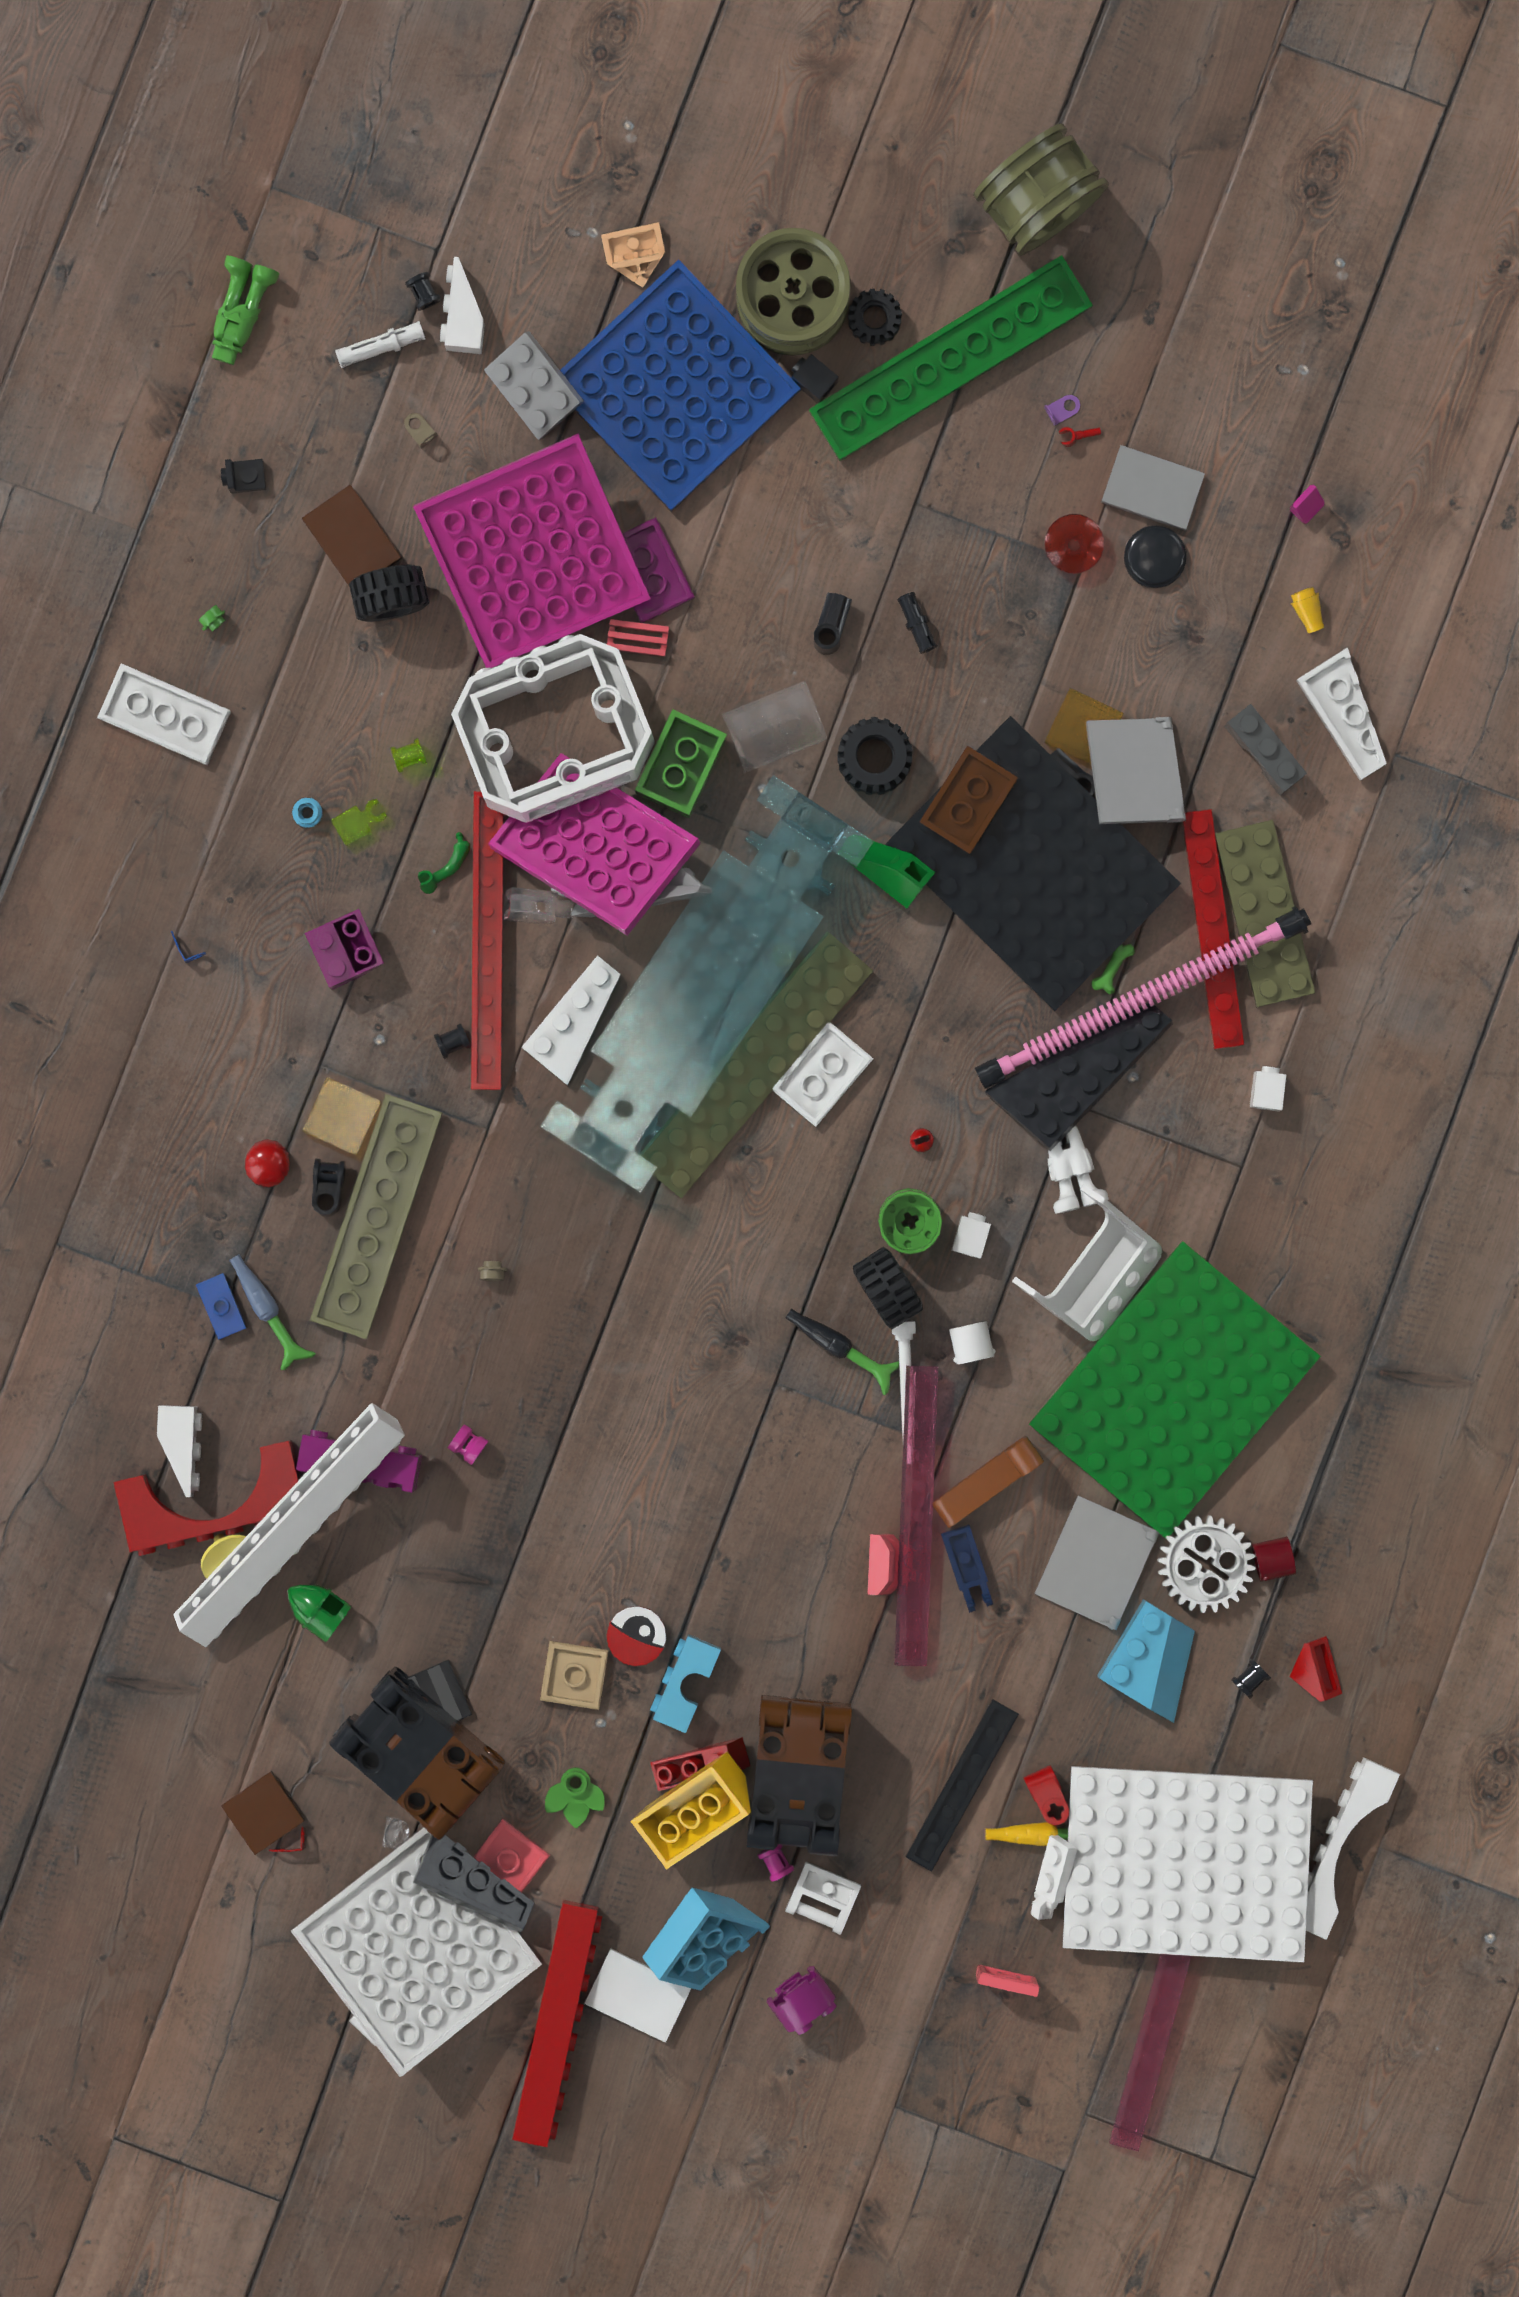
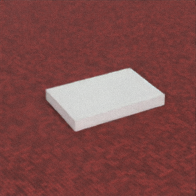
M828 1022L776 1083L772 1091L816 1127L874 1058L831 1022Z
M610 1948L584 2004L666 2043L691 1988L661 1981L649 1966Z

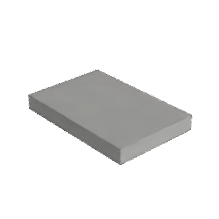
M1120 445L1101 503L1186 531L1205 473Z

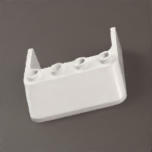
M1083 1184L1080 1190L1105 1211V1220L1101 1228L1051 1294L1042 1296L1017 1277L1012 1282L1090 1341H1097L1113 1324L1161 1258L1162 1247L1104 1197Z

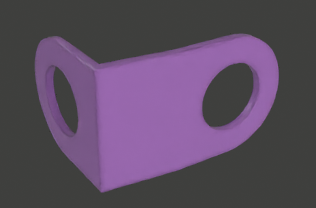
M1066 395L1048 406L1045 405L1044 409L1055 426L1075 415L1080 409V402L1077 397ZM1073 400L1076 405L1075 409L1067 411L1064 408L1065 401Z

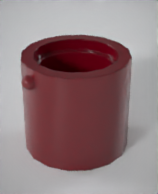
M1287 1536L1252 1544V1552L1255 1555L1254 1562L1260 1582L1296 1574L1294 1556Z

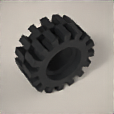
M873 288L869 292H865V290L861 292L860 296L853 299L852 305L849 307L848 325L853 332V336L855 338L858 337L863 344L865 342L870 343V346H875V344L879 343L884 345L886 341H891L894 335L898 333L901 325L902 311L900 310L898 300L895 301L894 296L891 293L889 295L886 294L883 289L875 291V288ZM870 307H880L886 313V322L879 328H871L863 320L864 312Z

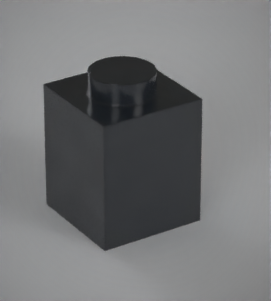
M812 354L807 359L802 357L791 370L794 373L792 376L794 382L816 403L823 401L838 383L839 376Z

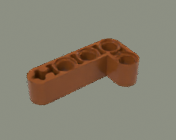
M1024 1436L941 1495L931 1505L946 1526L950 1528L1017 1479L1032 1472L1044 1460L1028 1437Z

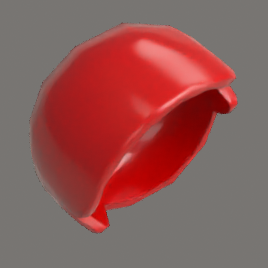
M265 1139L255 1142L247 1152L245 1171L247 1176L256 1185L267 1188L279 1185L288 1175L290 1168L289 1152L278 1141Z

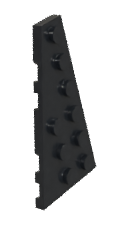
M1147 1003L1148 1009L1143 1010L1142 1006L1139 1007L1140 1013L1137 1014L1134 1010L1132 1011L1134 1016L1129 1017L1126 1014V1020L1123 1021L1122 1018H1119L1120 1023L1118 1024L1113 1021V1026L1109 1027L1106 1025V1029L1103 1031L1100 1028L1098 1030L1099 1033H1091V1037L1088 1038L1086 1036L1084 1037L1085 1040H1078L1077 1044L1074 1045L1073 1043L1071 1047H1065L1063 1051L1050 1055L1051 1057L1045 1058L1043 1061H1039L1037 1064L985 1090V1094L1051 1151L1173 1025V1022L1155 1005L1150 1007L1149 1003Z

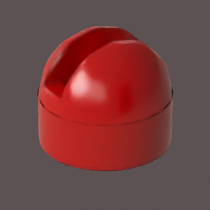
M917 1129L910 1136V1145L917 1152H926L933 1146V1135L927 1129ZM928 1135L930 1141L922 1142L918 1145L915 1144V1139Z

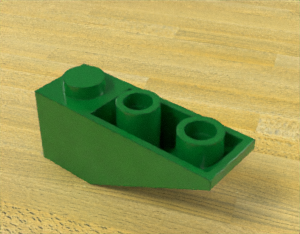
M854 834L837 853L906 909L919 896L935 874L932 869L911 853Z

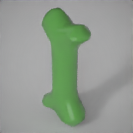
M1121 944L1113 952V956L1103 974L1091 981L1094 990L1104 989L1108 994L1115 993L1113 979L1122 962L1127 957L1134 955L1133 945Z

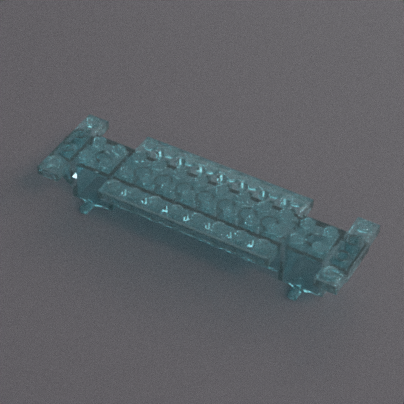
M774 775L758 797L757 802L780 816L781 819L766 840L752 830L749 832V836L744 841L759 850L749 867L723 850L702 882L703 885L712 888V894L691 898L590 1050L614 1066L615 1069L602 1088L588 1080V1078L585 1079L584 1083L593 1088V1090L583 1084L580 1089L594 1097V1100L583 1117H580L557 1101L541 1124L542 1128L639 1192L643 1191L657 1170V1167L636 1154L635 1150L649 1134L654 1137L661 1129L656 1124L658 1116L666 1103H670L689 1117H692L824 918V916L801 902L806 892L813 887L824 892L827 896L835 888V885L821 877L823 867L832 852L857 867L874 842ZM789 851L796 853L799 857L798 864L794 867L785 866L781 861L784 853ZM622 1101L630 1102L633 1107L632 1114L627 1118H621L616 1114V1106Z

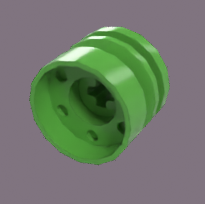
M912 1188L898 1190L887 1197L880 1208L878 1222L881 1235L886 1243L898 1252L907 1254L923 1252L932 1246L940 1235L942 1219L939 1207L930 1195L921 1190ZM907 1212L911 1216H918V1219L915 1220V1226L912 1228L908 1224L903 1225L901 1221L905 1220L904 1214Z

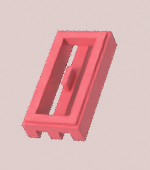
M610 619L607 645L619 649L620 652L665 657L669 627ZM615 627L662 633V638L615 632ZM614 638L661 644L660 649L615 644L613 642Z

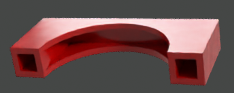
M292 1440L260 1447L261 1469L259 1479L252 1494L237 1510L218 1519L196 1520L173 1512L155 1495L146 1474L113 1482L129 1552L138 1551V1555L142 1556L156 1552L155 1546L167 1544V1548L171 1549L184 1546V1539L196 1537L197 1542L215 1538L214 1532L225 1530L226 1535L243 1532V1525L254 1523L256 1527L300 1480L299 1471L296 1470L297 1461Z

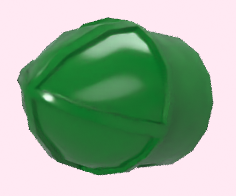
M296 1585L288 1589V1598L295 1618L302 1625L303 1629L306 1628L326 1643L352 1606L331 1592L330 1588L327 1589L319 1585Z

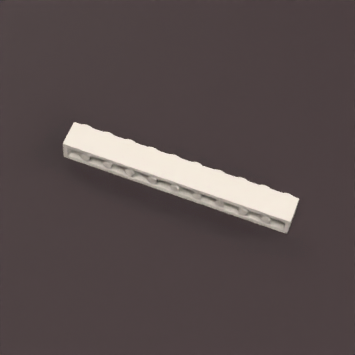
M371 1403L173 1614L179 1632L204 1647H207L213 1639L218 1638L229 1622L241 1613L244 1606L260 1593L262 1587L280 1572L282 1566L291 1556L299 1552L306 1540L320 1529L322 1523L340 1508L341 1503L353 1491L359 1488L361 1482L372 1470H375L380 1465L384 1457L400 1444L401 1439L405 1435L398 1420Z

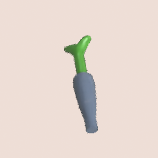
M240 1254L230 1259L229 1261L238 1275L255 1314L260 1320L268 1322L284 1347V1358L280 1369L285 1370L289 1368L294 1360L314 1357L315 1352L300 1347L292 1340L278 1317L279 1307L276 1301L245 1264Z

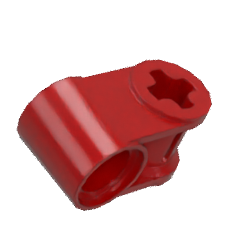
M1051 1765L1023 1777L1033 1800L1037 1803L1046 1822L1051 1825L1064 1823L1069 1816V1807ZM1055 1803L1057 1807H1064L1060 1811V1818L1047 1814L1051 1810L1050 1804Z

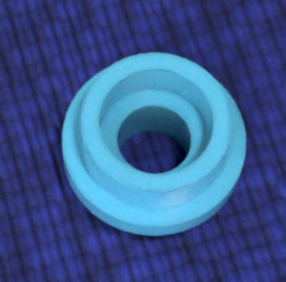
M302 798L295 803L292 815L298 825L311 828L320 822L322 808L316 800ZM311 808L313 810L312 817L304 818L302 815L303 810Z

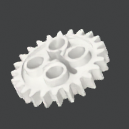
M1208 1515L1206 1523H1202L1199 1516L1195 1517V1525H1191L1188 1520H1184L1185 1529L1183 1531L1175 1526L1174 1531L1177 1536L1175 1538L1166 1536V1539L1171 1543L1170 1546H1160V1549L1167 1553L1166 1557L1157 1559L1158 1562L1165 1564L1166 1567L1159 1570L1158 1574L1167 1575L1168 1577L1162 1582V1585H1172L1173 1588L1168 1595L1172 1597L1180 1594L1177 1603L1181 1605L1188 1600V1609L1191 1611L1195 1608L1196 1604H1199L1201 1613H1205L1207 1605L1211 1606L1213 1612H1217L1218 1603H1221L1228 1609L1229 1603L1227 1599L1232 1598L1234 1601L1239 1602L1236 1592L1239 1590L1247 1593V1589L1242 1585L1243 1582H1253V1579L1246 1575L1247 1571L1255 1570L1254 1566L1247 1564V1560L1254 1558L1255 1555L1245 1552L1251 1546V1543L1240 1542L1244 1532L1241 1531L1235 1535L1233 1534L1235 1524L1232 1523L1227 1528H1224L1223 1518H1220L1216 1525L1213 1524L1211 1515ZM1200 1535H1207L1210 1539V1546L1206 1551H1198L1195 1547V1540ZM1189 1548L1206 1560L1211 1556L1210 1563L1227 1574L1229 1579L1225 1581L1209 1569H1205L1202 1572V1565L1187 1555L1184 1549ZM1225 1552H1231L1235 1557L1234 1565L1230 1568H1222L1219 1563L1221 1555ZM1183 1560H1190L1193 1563V1571L1188 1576H1181L1178 1572V1565ZM1208 1577H1215L1218 1581V1587L1212 1593H1206L1202 1587L1203 1581Z

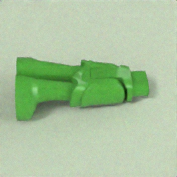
M226 255L224 267L230 273V284L224 303L216 316L214 325V338L216 340L212 342L215 348L211 358L234 365L237 354H242V347L248 341L253 326L259 319L258 315L261 309H258L263 294L269 286L277 282L280 273L261 265H254L252 282L245 304L238 305L253 265L237 257Z

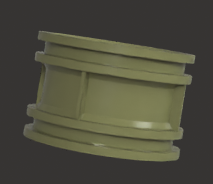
M1062 123L1045 130L1019 148L993 170L973 194L977 201L985 200L983 209L997 223L1006 235L1009 243H1018L1015 250L1020 256L1035 250L1070 225L1091 207L1109 186V182L1105 178L1098 179L1099 169L1090 162L1077 145L1075 138L1072 135L1065 137L1067 128Z

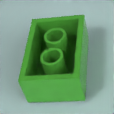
M672 709L635 788V793L690 819L725 744L727 734Z

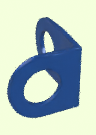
M171 931L176 946L185 963L191 962L195 959H198L206 955V952H203L185 959L179 948L173 931Z

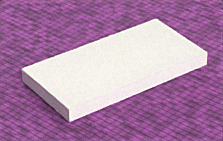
M121 663L97 718L208 766L231 711Z

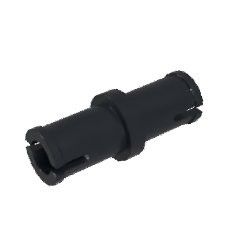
M911 592L910 595L907 593L900 596L897 601L907 620L905 624L907 630H911L920 654H924L938 646L928 627L929 619L927 615H923L915 592Z

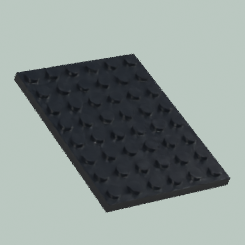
M1010 716L976 751L1019 778L972 853L969 854L920 823L940 788L885 845L913 854L932 869L935 874L927 886L1027 985L1056 1011L1159 907L1181 882L1121 823L1099 824L1096 799Z

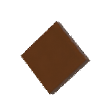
M272 1771L221 1805L254 1855L305 1821Z

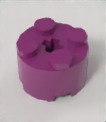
M809 1966L807 1968L809 1973L801 1976L799 1972L795 1973L775 1989L778 1995L774 1999L772 1997L767 1998L768 2006L787 2032L796 2031L798 2035H801L813 2026L812 2021L820 2015L822 2017L827 2016L837 2007L834 2003L836 1998L834 1992L815 1966Z

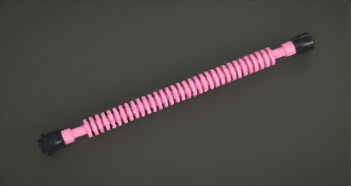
M1294 906L1292 911L1276 918L1275 923L1266 927L1267 930L1253 937L1248 932L1244 934L1247 940L1244 941L1243 937L1240 936L1238 937L1239 944H1237L1235 939L1231 941L1233 946L1231 948L1228 943L1224 944L1225 951H1223L1221 946L1217 947L1219 954H1216L1213 949L1210 951L1211 958L1205 953L1203 954L1205 961H1202L1199 956L1196 958L1197 965L1191 960L1189 961L1190 968L1185 963L1182 965L1184 971L1177 967L1175 968L1176 975L1171 970L1168 972L1170 978L1163 974L1161 975L1162 982L1157 977L1154 979L1156 985L1149 981L1147 982L1148 989L1143 984L1140 986L1142 992L1135 988L1133 990L1136 995L1133 996L1131 991L1127 992L1129 998L1126 999L1124 994L1121 995L1120 999L1122 1002L1120 1003L1117 998H1114V1006L1111 1005L1110 1001L1106 1002L1108 1007L1106 1010L1103 1004L1100 1005V1013H1098L1096 1008L1092 1009L1094 1016H1091L1088 1011L1085 1013L1087 1019L1084 1020L1083 1016L1080 1015L1078 1016L1079 1023L1074 1018L1071 1020L1073 1026L1070 1027L1069 1023L1066 1022L1064 1023L1065 1030L1060 1025L1057 1027L1059 1033L1052 1029L1050 1031L1053 1036L1049 1037L1046 1032L1044 1033L1045 1040L1038 1036L1036 1038L1039 1043L1036 1044L1034 1039L1030 1040L1031 1047L1026 1042L1023 1044L1025 1050L1011 1057L1006 1055L998 1060L994 1058L975 1067L984 1089L1006 1079V1075L1016 1071L1015 1067L1031 1060L1033 1065L1037 1064L1034 1059L1035 1057H1038L1040 1062L1044 1059L1041 1055L1043 1053L1046 1058H1049L1051 1056L1048 1051L1052 1050V1053L1055 1055L1057 1054L1056 1047L1063 1051L1064 1047L1062 1044L1065 1043L1067 1048L1071 1047L1070 1040L1073 1041L1074 1045L1077 1044L1076 1037L1078 1036L1081 1041L1085 1040L1084 1033L1087 1034L1088 1038L1091 1037L1090 1030L1092 1029L1095 1034L1099 1033L1098 1026H1100L1102 1031L1105 1030L1104 1023H1107L1109 1027L1113 1026L1112 1019H1114L1116 1024L1120 1023L1118 1016H1121L1123 1021L1127 1018L1124 1014L1126 1012L1129 1017L1134 1016L1132 1009L1137 1014L1141 1011L1138 1006H1142L1143 1010H1146L1148 1008L1145 1003L1148 1002L1150 1007L1154 1006L1153 999L1160 1003L1162 1001L1159 996L1162 995L1164 1000L1168 999L1167 992L1172 997L1175 995L1173 989L1176 988L1177 992L1180 993L1182 992L1181 985H1183L1185 990L1189 988L1187 983L1189 981L1192 986L1196 985L1195 978H1197L1199 983L1202 982L1201 975H1204L1206 979L1210 978L1209 971H1211L1213 976L1217 975L1215 968H1218L1220 973L1223 972V964L1227 969L1231 968L1229 961H1232L1235 966L1238 964L1236 958L1243 962L1245 961L1244 954L1248 959L1252 957L1250 951L1254 955L1259 954L1257 948L1270 941L1275 943L1283 938L1285 940L1290 939L1302 932L1304 934L1308 933L1307 926L1311 925V921L1305 909L1298 910Z

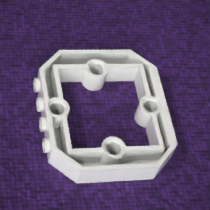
M582 634L565 636L558 643L551 646L537 647L528 655L520 658L511 657L500 666L492 669L483 668L477 671L474 676L469 677L451 714L487 807L525 823L637 780L655 743L619 649ZM593 666L600 683V687L595 689L591 697L595 714L602 722H615L625 749L584 765L576 759H566L558 765L556 776L514 792L504 765L512 759L513 747L509 737L503 730L497 728L489 729L482 708L525 691L530 693L540 692L547 686L548 682ZM530 670L539 671L533 678L525 677ZM606 700L615 701L610 708L601 707L602 703ZM496 743L503 744L499 751H490L492 745ZM570 774L580 775L574 782L566 781Z

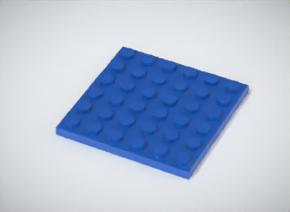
M679 259L560 370L584 401L575 411L671 512L801 391V388Z

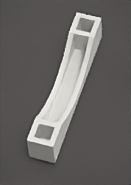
M1363 1757L1361 1763L1357 1761L1352 1769L1350 1778L1354 1780L1349 1790H1343L1338 1801V1806H1341L1337 1818L1331 1817L1325 1832L1329 1836L1324 1845L1320 1844L1313 1858L1316 1861V1865L1312 1873L1308 1872L1306 1931L1326 1940L1339 1913L1335 1900L1334 1875L1341 1847L1351 1830L1362 1818L1389 1801L1400 1776L1396 1771Z

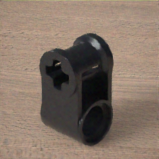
M315 1158L312 1206L322 1216H333L340 1209L346 1161L330 1163L321 1162V1159ZM323 1172H334L335 1174H327ZM324 1195H332L334 1198L333 1207L326 1211L321 1210L318 1203L319 1199Z

